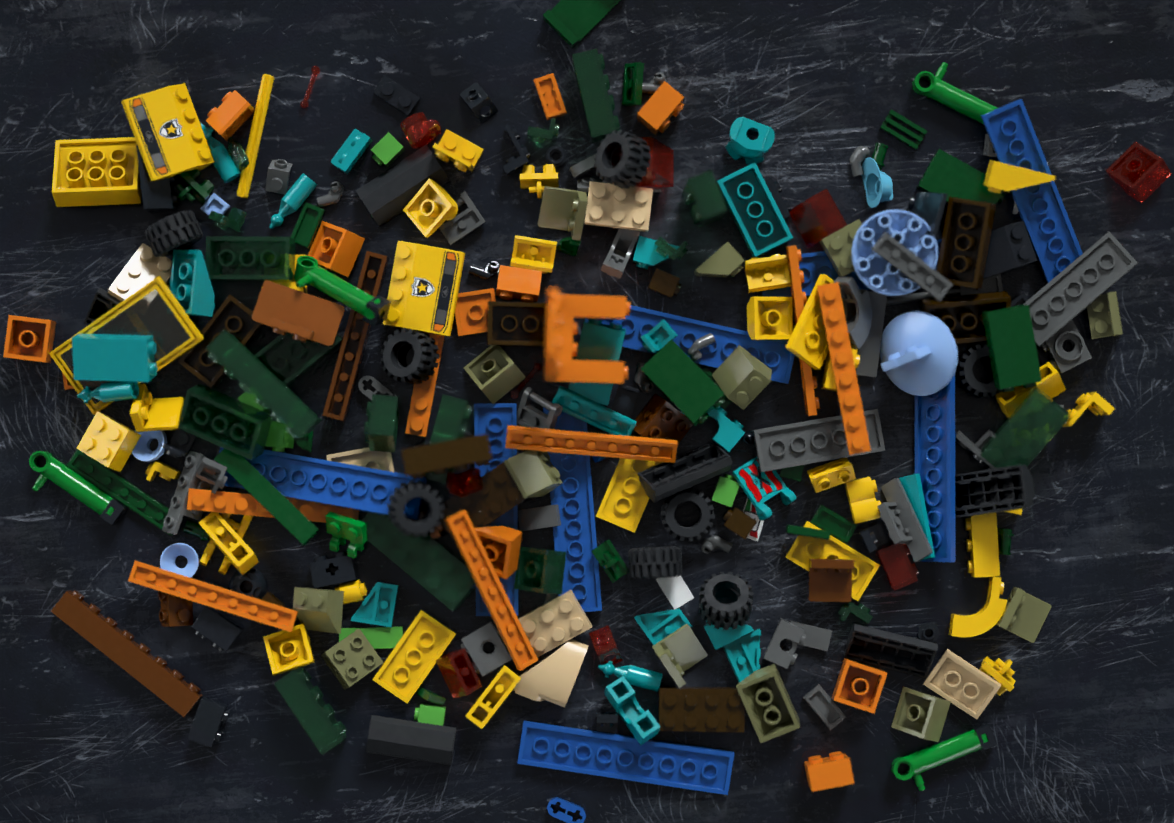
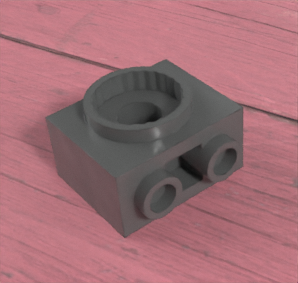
M1073 320L1040 347L1044 353L1047 352L1051 359L1048 362L1051 363L1059 374L1092 358ZM1065 340L1072 344L1070 352H1066L1062 347Z
M492 621L461 639L463 643L460 646L466 656L470 654L473 662L471 665L477 674L481 673L484 676L512 660ZM485 642L494 644L495 650L492 653H486L483 650Z

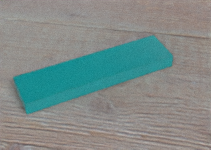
M563 386L559 387L552 400L553 404L558 403L563 407V412L613 435L630 436L637 424V421Z
M920 474L900 477L901 484L933 551L931 555L922 560L934 558L935 553Z

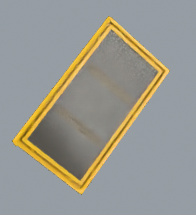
M160 275L77 333L153 335V342H156L157 346L156 354L154 355L157 371L204 340L203 335ZM74 336L49 353L78 394L86 386H89L90 390L93 391L100 387L102 383L118 382L74 380L72 338ZM92 398L85 404L91 413L95 415L97 411L100 412L113 402H103Z

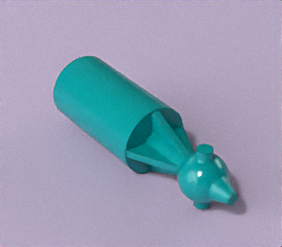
M201 123L215 161L213 163L224 183L234 180L241 175V172L224 144L212 137L213 127L209 128Z
M304 173L301 174L282 198L279 213L271 217L269 228L273 229L276 226L282 225L283 217L296 212L316 188L317 184Z
M132 381L102 383L100 387L93 391L90 390L89 386H86L76 396L84 400V403H88L92 398L103 402L137 399L139 396V386L137 382Z
M613 661L598 666L606 678H609L612 674L618 678L624 676L630 685L656 692L659 690L662 673L633 665L615 668L612 664Z

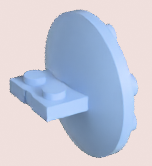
M886 210L868 218L856 232L851 249L852 264L860 280L873 291L888 296H901L920 288L919 285L871 248L881 235L886 232L935 269L938 258L937 241L935 236L926 235V232L928 230L931 231V228L917 215L903 210Z
M910 311L895 317L883 331L880 346L881 366L889 379L898 388L912 395L926 396L942 390L952 380L957 368L958 350L949 328L940 319L923 311Z

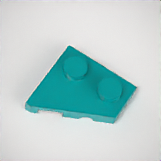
M377 582L351 617V621L392 627L399 585Z
M680 608L634 616V619L653 645L685 624L692 627Z
M760 629L754 630L723 646L738 683L754 671L760 669Z

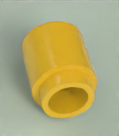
M360 579L340 583L339 586L335 587V590L344 591L343 604L363 601L364 596L367 595L366 585L361 583Z

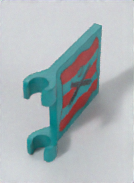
M757 457L732 472L754 505L761 521L772 515L771 509L764 502L776 494L780 493L784 505H789L796 500V495L787 488L776 470L760 472Z

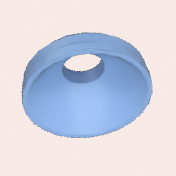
M163 430L137 432L141 437L132 451L133 456L143 462H152L159 459L165 452V449L162 448L163 444H167L165 432ZM157 439L158 447L156 450L151 451L150 443L152 440Z
M171 544L161 554L160 567L162 569L191 578L198 570V554L188 544ZM180 555L185 556L188 561L184 568L177 567L175 563L176 558Z

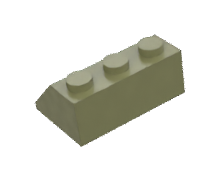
M775 663L754 671L736 685L760 743L800 728L799 717Z

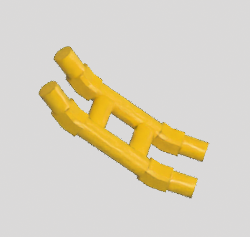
M221 513V517L233 530L237 531L236 533L243 540L253 516L244 515L240 524L229 519L231 514ZM211 538L199 561L203 566L208 564L216 548V544ZM226 556L218 570L223 575H226L232 564Z

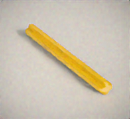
M268 74L262 75L240 175L237 196L241 198H248L269 105L274 77Z

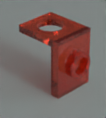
M608 625L589 633L602 665L609 661H613L612 664L623 661ZM609 655H616L612 660H605Z

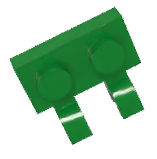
M330 511L326 515L327 533L332 534L329 544L330 550L338 552L339 544L344 546L347 539L350 540L347 556L356 558L357 550L362 552L364 550L363 544L367 541L366 523Z

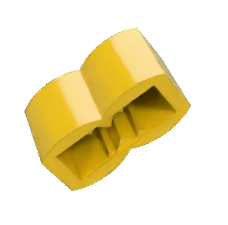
M868 476L844 483L854 524L879 519L880 511L877 506L881 502L880 500L876 501L875 492H878L876 481L871 480V477Z

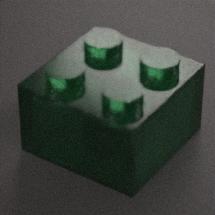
M372 395V402L367 403L368 422H365V442L369 443L370 451L395 452L399 423L398 397Z
M520 546L514 589L547 594H562L566 552Z

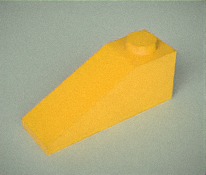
M990 160L983 185L989 187L988 191L1001 194V190L1011 191L1054 181L1056 176Z
M211 512L199 522V525L242 576L259 562L255 553L218 512Z
M504 665L465 717L483 729L520 681L521 677Z

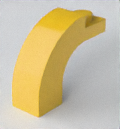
M993 576L989 578L987 600L980 611L972 615L951 614L950 636H978L997 624L1007 605L1006 599L999 598V595H1002L1004 591V582H1001V577Z

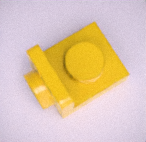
M159 460L155 461L154 464L150 463L145 472L148 475L146 480L149 482L154 480L157 472H160L159 477L167 481L178 479L181 471Z

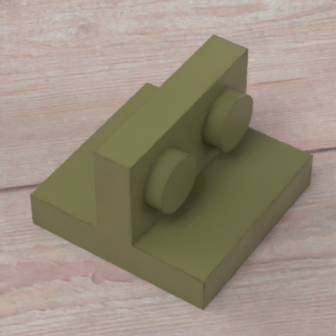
M1116 292L1102 294L1087 307L1092 339L1123 334Z

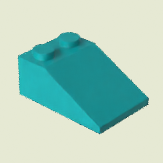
M173 250L170 291L188 316L213 317L215 295L202 251ZM168 306L167 313L174 314Z

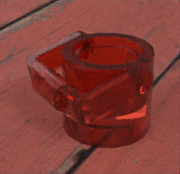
M423 112L409 116L400 124L404 135L413 149L428 145L442 132L439 122L433 119L428 121Z

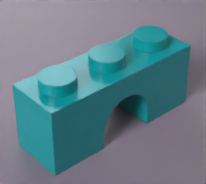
M722 407L717 410L714 408L708 413L718 424V431L712 440L724 450L730 452L745 434L742 430L744 426L736 419L733 421L726 417L728 413Z
M622 676L605 688L604 695L639 744L643 745L658 735L660 725L649 710L644 711L635 697L636 692L625 677Z

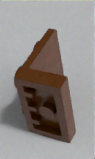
M654 394L635 419L637 424L634 431L642 437L677 440L679 444L693 426V423L666 400Z
M809 559V601L851 602L854 560Z

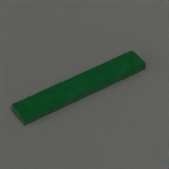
M230 444L214 458L219 464L227 467L226 471L301 544L305 546L319 532L316 526Z
M76 450L67 463V467L162 530L169 508L82 451Z

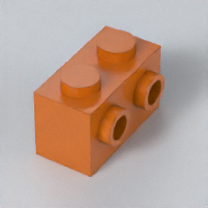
M500 265L495 296H500L504 300H512V298L521 299L524 303L537 302L542 271Z

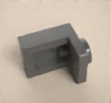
M282 159L272 160L268 167L265 191L285 195L288 192L289 177L293 164L287 163V161Z
M204 457L195 477L214 485L211 492L215 494L218 487L223 488L228 478L224 476L227 467Z

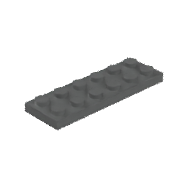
M1110 232L1105 234L1024 303V305H1029L1035 343L1038 347H1041L1138 264Z
M878 409L863 411L871 451L849 455L841 415L753 430L760 472L885 451Z

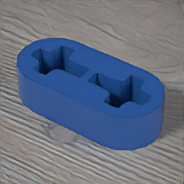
M559 797L552 798L548 802L547 810L552 817L566 823H583L585 821L586 813L581 806ZM560 802V807L566 809V811L558 810L557 813H554L551 804ZM576 810H579L582 818H578L576 821L573 820L572 815L567 813L568 811L575 813Z

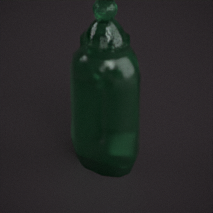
M230 136L228 138L229 154L236 167L244 170L249 165V158L242 145Z

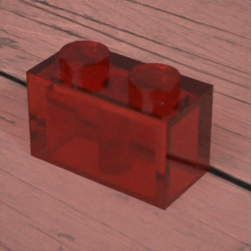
M893 543L876 550L892 590L895 591L918 581L916 576L919 575L915 563H910L908 556L911 553L907 544Z
M465 648L451 651L435 660L453 699L466 696L482 687Z

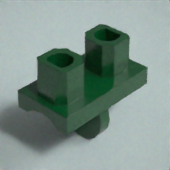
M197 169L182 172L176 177V180L180 183L176 187L181 192L178 196L180 201L187 198L190 202H193L196 199L200 204L204 205L214 190V185L207 179L199 185L195 181L200 176V172Z
M609 539L591 550L612 583L629 573L628 567Z

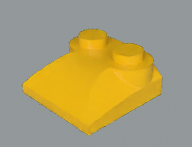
M429 178L405 206L403 211L422 234L428 238L445 220L449 221L455 218L458 212V205L442 186Z
M750 297L747 304V331L751 340L790 339L793 333L792 297Z
M304 623L294 626L292 632L281 630L263 637L273 676L314 662L310 637L307 634Z

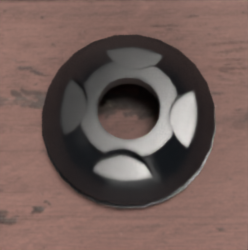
M253 567L243 576L237 570L229 581V590L258 599H262L267 593L268 583L265 575ZM245 580L250 581L253 585L250 593H244L241 590V583Z

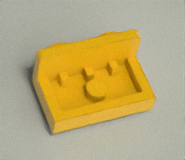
M515 235L510 266L542 271V274L552 273L557 242Z
M774 254L770 257H754L745 261V275L749 293L791 287L787 255Z
M847 457L807 470L808 477L816 493L856 479L853 465Z

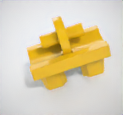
M553 164L543 165V173H535V166L533 165L523 166L522 174H520L521 189H529V193H537V198L542 199V192L545 186L559 188L558 173H556Z
M986 656L979 670L990 677L992 676L1001 684L996 694L1000 696L1007 690L1011 692L1016 682L1011 677L1015 673L1010 668L1013 662L1010 659L1003 662L1000 658L994 662Z

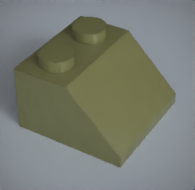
M727 242L699 266L694 274L701 277L727 278L729 275L734 277L744 268L742 264L745 260Z
M497 345L489 346L464 367L465 371L492 404L496 403L526 378L505 351Z
M739 345L713 372L712 376L726 397L744 410L771 382L772 370Z
M526 450L504 461L524 498L545 496L562 484L560 473L553 467L549 460L548 452Z
M294 587L293 610L299 611L297 617L301 624L304 623L306 630L341 634L344 591Z
M903 687L891 727L922 739L939 742L951 701Z

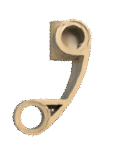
M574 639L568 640L546 659L519 675L521 679L514 687L515 693L534 701L546 700L565 708L589 645Z

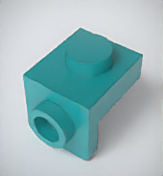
M664 319L640 338L643 340L642 344L647 351L657 353L671 339L674 340L678 335Z

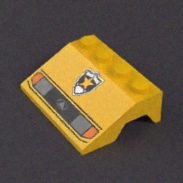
M185 83L167 86L121 101L151 181L173 177L194 169L201 171L215 162Z
M398 241L387 297L391 304L388 317L383 321V325L451 336L465 252Z

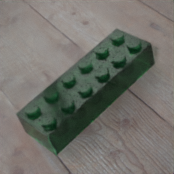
M223 330L206 348L210 352L208 357L216 364H223L225 366L223 371L232 379L237 378L241 382L239 386L246 393H253L256 396L255 401L263 409L269 408L272 411L270 416L281 424L285 423L288 426L286 431L292 437L305 439L322 421L317 414L229 331Z
M368 512L363 518L362 522L366 523L367 540L450 610L456 611L477 586L467 565L435 538L432 539L429 533H426L427 536L424 537L419 535L418 538L411 535L407 536L393 525L388 515Z

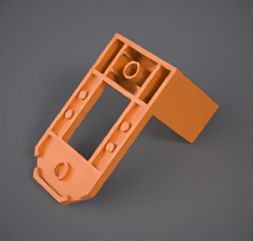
M549 289L545 382L623 384L624 380L628 379V366H624V362L572 360V357L577 356V343H573V335H577L578 321H574V319L625 320L626 316L630 315V302H626V297L558 294V289Z

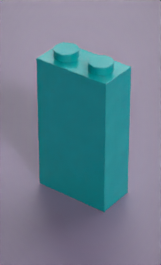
M585 319L575 360L619 361L626 329L622 328L623 325L610 322V325L601 323L602 320ZM570 382L568 389L598 404L608 406L613 384Z
M77 334L72 338L74 380L151 381L157 375V363H154L157 346L156 342H153V335Z

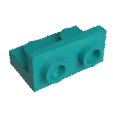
M354 129L332 158L331 163L348 175L368 148L372 139L365 133Z

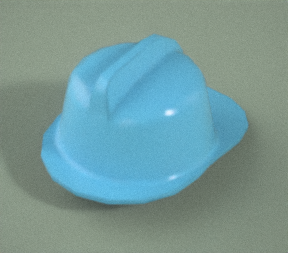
M866 158L862 164L864 174L862 175L867 203L871 208H876L880 202L893 199V183L890 176L879 170L873 158Z

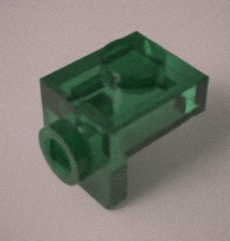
M556 118L551 119L550 130L528 127L527 137L531 138V141L535 143H543L544 140L553 142V136L557 137L559 131V124H556Z
M233 207L228 217L211 211L208 218L215 221L214 226L226 231L227 228L239 232L244 224L247 213Z
M661 237L654 244L657 247L655 251L663 258L668 256L673 261L676 258L681 260L688 251L685 248L688 245L686 241L677 250Z
M852 602L844 603L838 611L840 615L838 619L842 622L845 621L850 612L866 623H869L873 617L868 614L870 609L861 603L858 606Z

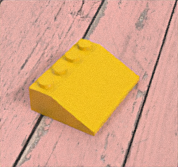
M135 137L56 140L52 195L56 207L141 204L142 189L136 149L138 145Z

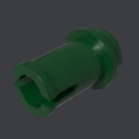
M875 143L872 158L876 161L881 171L885 167L883 163L888 146L882 143Z
M187 520L185 524L187 528H184V533L199 537L201 541L209 540L210 537L198 523Z
M999 528V554L1011 555V536H1014L1012 529Z

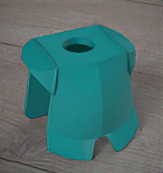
M739 117L731 126V141L726 145V149L733 159L744 158L747 165L754 162L756 164L763 162L764 153L769 151L774 143V130L772 127L748 118ZM750 129L758 132V138L756 140L748 139L746 135L747 130Z

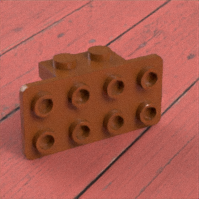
M266 280L262 285L252 319L274 327L273 332L285 335L286 332L294 334L293 338L305 342L306 339L332 346L345 308L340 304Z

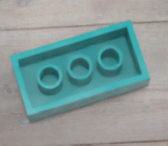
M755 162L716 182L753 258L759 257L793 239Z

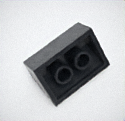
M136 146L144 210L149 213L175 211L176 205L179 204L178 194L174 192L173 184H176V176L151 181L140 150Z

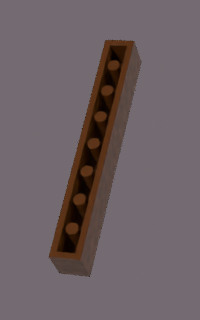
M366 251L357 288L373 297L378 296L381 291L389 257ZM353 309L350 311L322 415L341 421H346L371 328L369 323L363 321V315Z
M71 590L66 591L51 612L183 717L187 716L203 696L199 693L201 689L192 682L188 684L184 681V676L175 669L173 671L166 666L168 663L159 656L155 658L150 654L151 650L145 644L140 643L139 645L133 640L134 636L127 630L121 631L116 627L118 623L110 617L105 618L101 615V610L92 603L90 605L83 600L85 597L76 590L73 592Z

